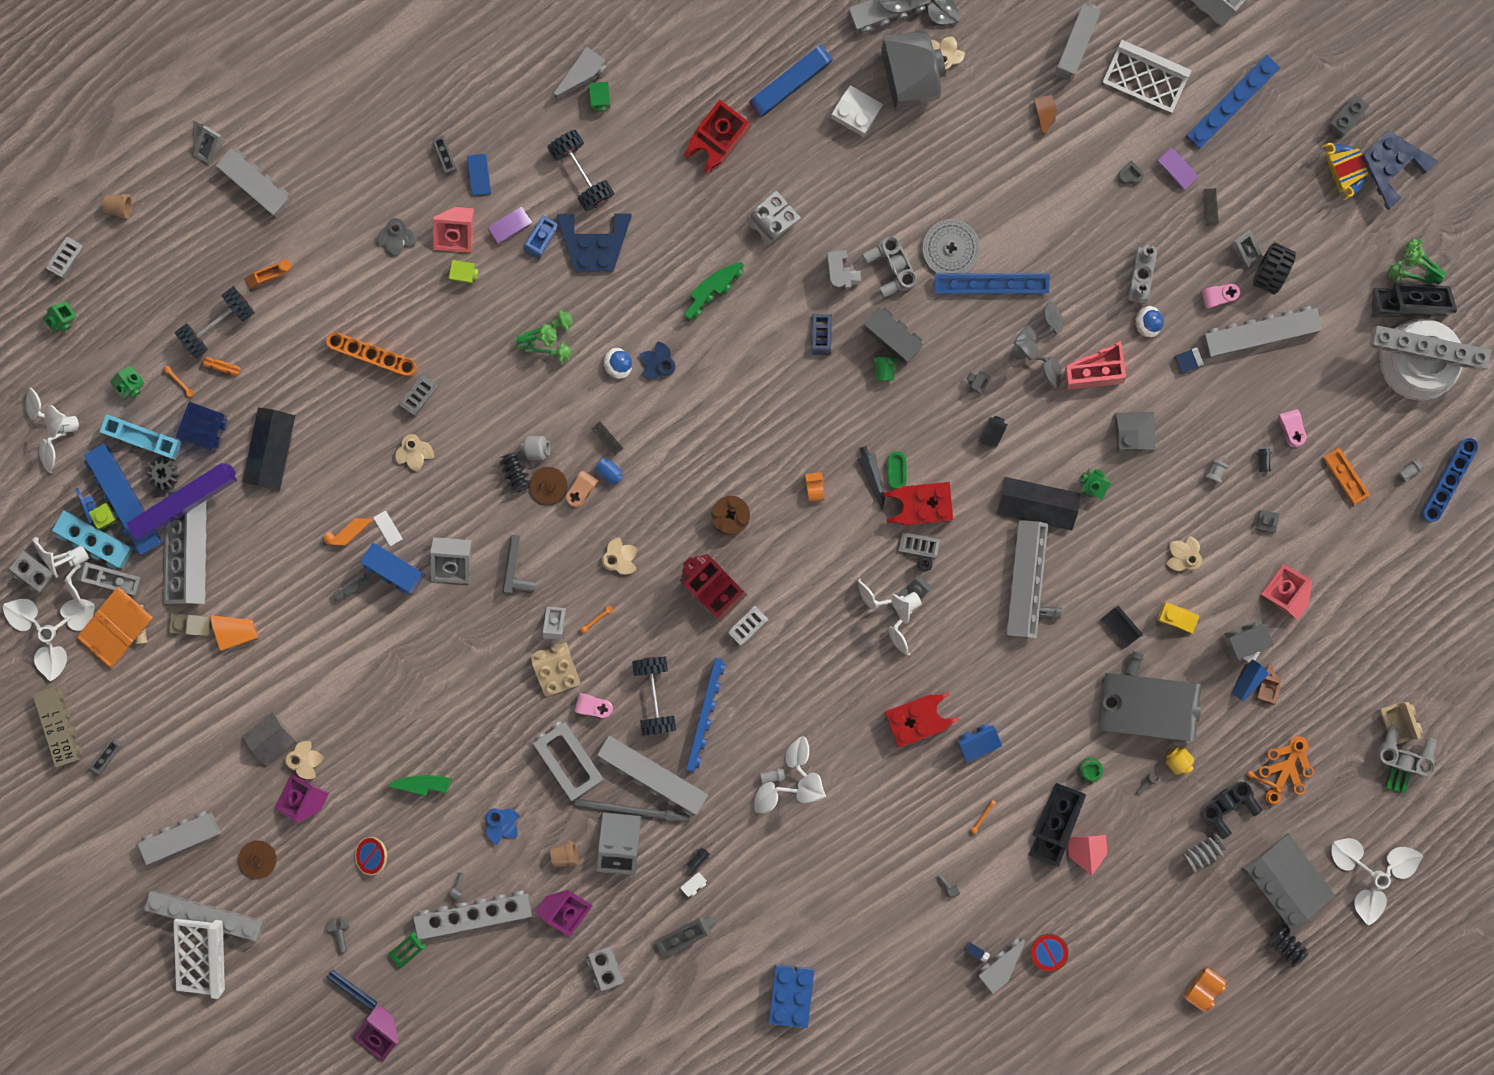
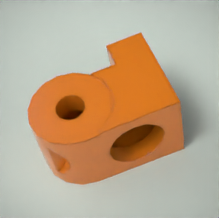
M822 472L805 474L809 502L824 501Z

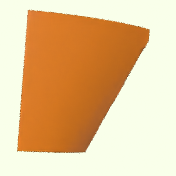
M216 615L210 616L220 651L259 638L253 620Z

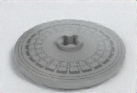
M947 219L936 223L928 230L923 240L922 250L926 263L936 273H966L974 266L978 259L980 244L977 234L968 224L956 219ZM951 242L956 247V251H952V254L946 249V245H950Z

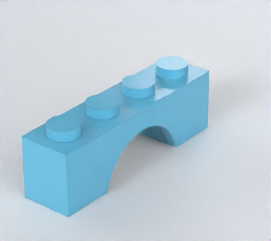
M107 414L100 429V433L176 460L182 442Z

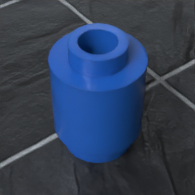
M603 458L594 468L597 474L609 485L613 483L617 485L623 478L621 475L623 471L610 459Z

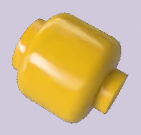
M1175 746L1166 754V765L1174 774L1187 775L1193 770L1194 757L1186 748Z

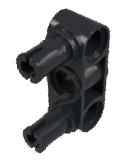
M1237 781L1203 805L1200 814L1208 825L1213 826L1221 838L1225 839L1232 832L1222 820L1223 815L1232 811L1240 803H1244L1254 817L1260 814L1263 809L1253 797L1254 794L1250 785L1243 781ZM1239 785H1244L1246 788L1243 795L1237 793ZM1212 807L1215 810V814L1213 817L1208 818L1206 810Z

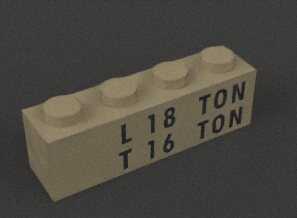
M52 687L33 693L32 695L55 767H61L82 760V749L79 744H76L75 737H77L74 726L70 725L69 721L71 718L70 711L64 706L63 700H65L63 690H59V687Z

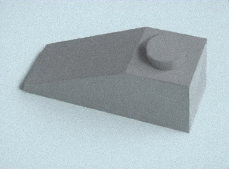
M586 47L554 92V96L559 99L596 79L598 75L601 76L607 68L605 66L606 60Z
M85 561L77 569L74 579L112 590L119 586L127 594H136L140 580L138 576Z

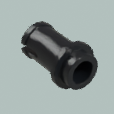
M1258 449L1259 472H1271L1270 454L1272 452H1270V449Z
M924 556L918 560L917 565L919 570L927 572L931 570L933 563L929 557ZM922 561L928 562L927 568L922 567Z
M703 847L697 849V853L686 864L694 872H697L703 862L709 859L710 853Z

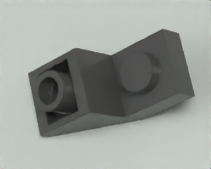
M918 575L898 596L905 597L915 592L921 600L932 587ZM890 603L888 606L898 615L896 609Z

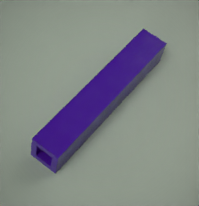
M220 463L127 522L126 524L134 539L143 541L235 483L237 479L234 468L231 465Z

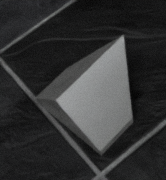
M193 121L195 142L193 155L210 165L225 139L205 125Z

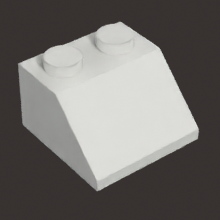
M850 85L833 111L831 119L864 137L883 104Z

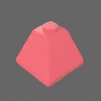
M454 207L433 217V250L472 253L474 208Z
M1283 564L1261 595L1284 613L1298 620L1309 606L1312 580Z

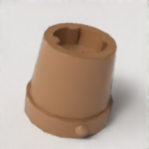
M105 195L103 200V212L105 214L122 219L130 217L132 211L131 195Z
M569 840L567 844L550 850L552 864L555 868L567 866L576 868L578 866V853L573 841Z

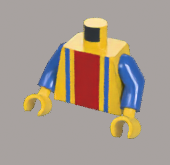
M1332 143L1321 146L1327 150V153L1323 155L1325 157L1328 156L1326 161L1337 184L1339 193L1344 192L1346 194L1344 200H1347L1360 191L1366 182V176L1369 174L1361 158L1360 149L1354 150L1352 146L1333 145Z

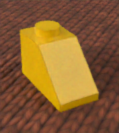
M1164 602L1157 621L1193 634L1199 615Z

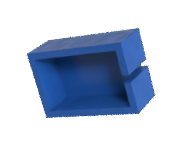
M373 542L361 560L365 570L372 574L379 573L381 580L388 584L395 583L397 585L396 589L404 594H414L426 575Z
M775 964L769 1024L808 1028L814 968L797 966L795 972L792 965Z

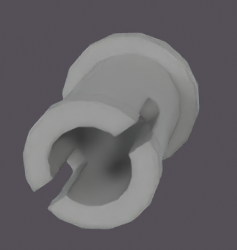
M1419 459L1412 460L1410 465L1399 472L1405 482L1418 472H1422L1424 466Z
M777 768L775 771L761 772L762 784L767 782L782 783V781H785L784 769L780 770V768Z

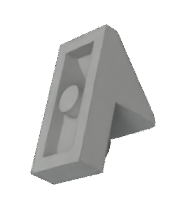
M546 608L543 628L544 639L562 640L564 637L566 608Z

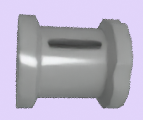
M1213 459V465L1205 477L1214 482L1221 483V477L1225 469H1228V465Z

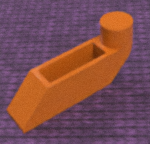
M284 259L280 263L250 274L245 278L248 288L250 289L284 276L291 271L292 264L289 260Z
M355 518L336 536L330 531L322 540L327 545L347 546L373 520Z

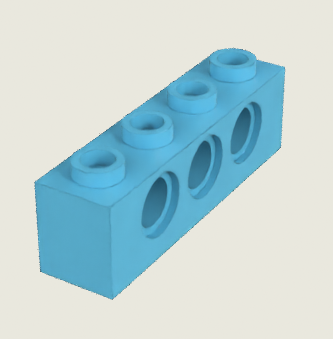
M64 510L52 530L57 533V538L65 542L67 539L72 541V546L75 548L81 545L84 549L90 551L89 555L97 560H100V558L106 560V565L115 570L117 567L123 569L134 550L129 545ZM74 527H78L80 530L77 537H73L71 533ZM94 536L96 544L91 547L88 544V539ZM111 545L113 547V553L110 556H107L105 554V548Z

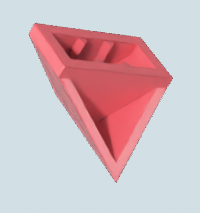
M1106 835L1070 837L1069 857L1090 875L1094 874L1107 855Z

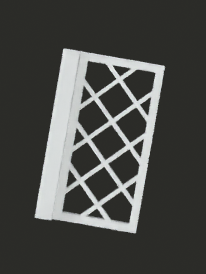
M1121 40L1102 83L1172 113L1192 70ZM1120 53L1128 56L1129 64L1119 66L1117 58ZM1141 61L1145 63L1148 71L1137 75L1133 64ZM1115 63H1116L1117 68L1114 69V70H1112L1113 67H1114V65H1115ZM1131 65L1135 76L1124 80L1121 69ZM1118 70L1122 81L1118 83L1108 81L1110 74ZM1161 70L1165 79L1154 82L1151 71ZM1149 73L1152 84L1142 87L1138 77ZM1173 77L1182 79L1180 87L1172 90L1168 79ZM1136 78L1139 89L1131 91L1127 88L1126 81ZM1166 80L1170 91L1159 95L1155 84ZM1154 86L1157 96L1151 99L1145 97L1143 89ZM1141 90L1142 95H1140V94H1138V93H1135V92ZM1171 93L1173 98L1171 107L1163 105L1160 97Z
M175 919L176 991L209 994L211 998L219 999L225 990L223 921L215 920L213 923ZM180 926H186L191 932L185 936L180 931ZM198 928L207 929V936L205 938L197 931ZM194 934L200 942L194 945L188 937ZM183 941L191 948L187 953L180 947ZM201 944L208 949L206 955L197 948ZM193 951L201 958L196 963L188 956ZM183 959L192 966L188 970L181 965ZM202 961L209 966V970L206 973L198 966ZM192 969H195L201 975L197 980L189 973ZM184 976L192 982L190 986L182 985V978ZM204 978L209 983V988H204L199 981Z

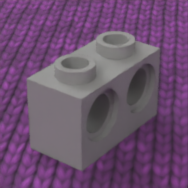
M23 551L9 568L14 572L12 576L20 582L22 580L27 582V587L34 593H44L56 578L49 567L28 551ZM24 562L29 565V569L25 573L21 571V565ZM39 574H42L44 577L42 584L36 582V577Z
M611 945L588 954L589 958L586 960L590 970L594 969L596 976L593 979L597 988L600 987L601 991L624 983ZM597 955H604L606 963L603 965L596 962ZM604 973L612 974L613 981L610 983L604 982L602 975Z

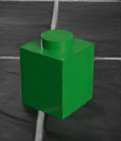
M608 82L589 83L592 110L604 112L607 111V108H611Z

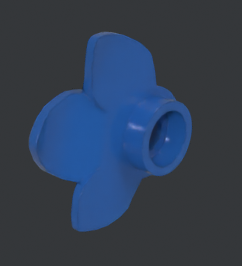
M493 808L489 810L485 816L486 823L488 824L487 835L489 839L497 845L502 836L516 838L518 836V829L514 822L520 815L513 809L501 811L500 809ZM494 814L499 817V820L496 822L492 820V815Z

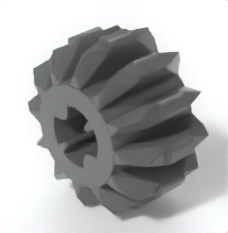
M162 457L160 462L157 459L154 460L155 467L149 464L148 467L153 470L152 472H146V475L152 476L148 482H154V488L157 489L160 486L161 490H165L167 485L171 489V481L178 483L174 476H180V473L174 472L178 465L172 466L173 460L169 459L166 463V458ZM164 469H166L165 473L167 474V476L162 477L161 479L162 475L159 473L161 470L164 471Z

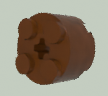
M725 496L715 503L712 509V522L718 531L726 535H736L747 527L750 520V511L745 501L737 496ZM728 511L736 513L734 520L726 519Z

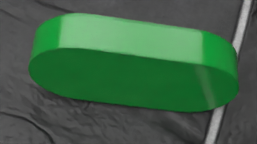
M899 451L892 452L887 459V482L894 490L905 486L907 482L906 456Z

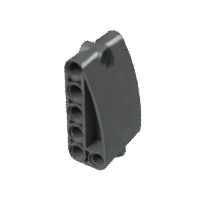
M1105 673L1099 730L1195 742L1197 722H1199L1201 715V705L1199 703L1202 684ZM1109 697L1115 700V705L1112 708L1106 705V700Z

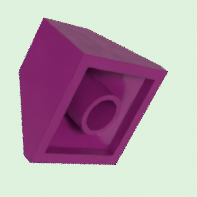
M291 774L275 809L293 821L300 822L321 811L329 793Z
M567 889L546 896L535 910V913L546 923L571 937L593 905Z
M378 1005L354 1035L353 1039L382 1062L399 1040L394 1017L386 1009Z

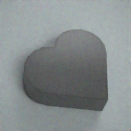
M1132 160L1118 174L1119 181L1124 184L1129 182L1138 184L1144 177L1142 170Z

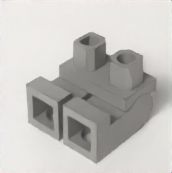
M777 191L762 202L747 218L749 221L748 225L752 230H757L761 234V240L765 244H771L788 229L793 228L801 219L790 205L785 208L788 203ZM773 199H777L780 202V207ZM786 213L792 215L793 221L786 215Z
M847 250L827 252L826 258L830 286L835 290H840L843 287L844 290H850L851 285H860V271L850 272L849 267L843 268V262L847 261Z

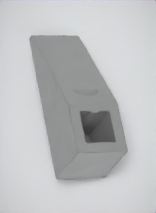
M1023 938L1014 939L1009 943L1010 948L1005 952L1003 950L999 951L994 956V961L990 964L986 962L978 969L980 972L977 975L993 994L1009 981L1025 944Z

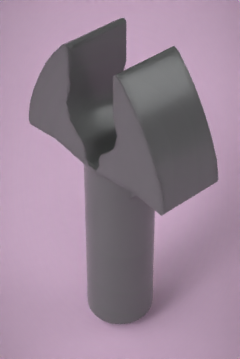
M339 916L341 925L338 929L334 925V918H331L328 932L333 931L336 934L339 952L345 953L347 948L343 931L345 928H349V924L342 916Z

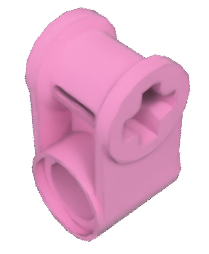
M1226 284L1202 289L1201 293L1205 309L1236 300L1240 295L1239 287L1235 284ZM1229 288L1231 291L1235 292V294L1232 295V298L1230 297V295H1226V292L1229 290Z
M1295 409L1279 414V422L1287 444L1293 448L1301 446L1307 437L1299 410ZM1294 435L1300 437V439L1298 440V442H1297V440H1293L1292 437H1293Z
M578 694L574 712L605 718L612 714L613 706L609 701L587 694ZM606 704L605 707L608 708V711L601 714L602 710L599 709V706Z

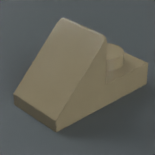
M171 613L170 633L209 636L211 618Z

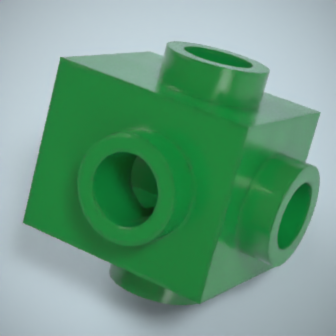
M65 301L58 305L50 306L43 320L53 334L59 331L63 333L71 328L70 324L77 316L68 302Z
M132 366L117 372L110 381L123 400L130 396L134 398L139 395L141 387L145 384Z
M1088 468L1087 472L1081 475L1079 485L1083 490L1082 493L1091 498L1095 496L1103 499L1111 485L1110 479L1104 476L1105 473L1101 470Z

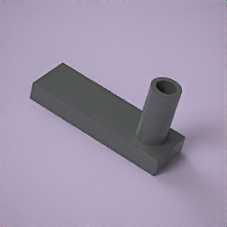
M511 535L502 592L511 593L512 589L534 593L536 581L514 578L520 536Z
M711 916L700 917L656 939L655 943L662 956L666 957L710 935L711 931L709 929L714 926L715 921Z

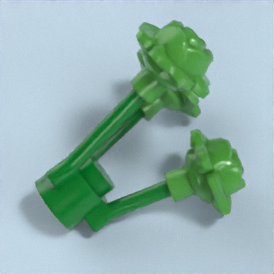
M1411 239L1405 245V266L1411 268L1415 264L1427 268L1425 272L1427 278L1405 271L1402 261L1391 265L1388 270V277L1391 278L1393 284L1396 281L1398 282L1401 277L1405 279L1408 277L1426 282L1429 285L1432 283L1438 285L1444 280L1446 272L1424 254L1425 252L1421 248L1423 240Z
M560 310L558 311L557 319L552 321L553 323L543 324L540 328L517 335L516 343L518 349L525 350L526 353L537 352L557 356L561 365L566 360H569L571 348L565 344V341H562L558 349L552 348L550 350L532 347L536 344L535 340L543 341L546 347H552L553 342L557 339L556 331L552 327L557 328L560 326L565 328L567 332L569 326L573 325L571 315Z

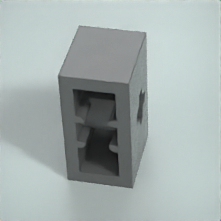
M1354 94L1326 127L1341 139L1368 109L1369 105Z

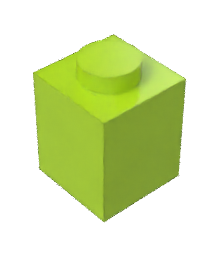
M452 260L449 275L450 281L473 285L474 280L477 281L479 269H476V265L474 263Z
M105 503L89 512L99 530H104L119 522L114 516L113 508L110 504Z

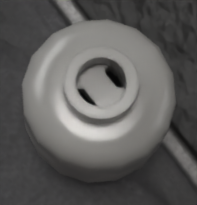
M528 436L524 443L521 444V453L529 461L544 460L550 454V442L544 436Z

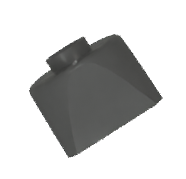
M920 31L883 36L881 53L895 112L939 99L941 96L940 78L946 77V69L941 49L934 50L928 33Z

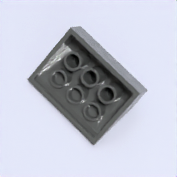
M1289 833L1243 867V870L1287 929L1292 932L1309 920L1335 896Z

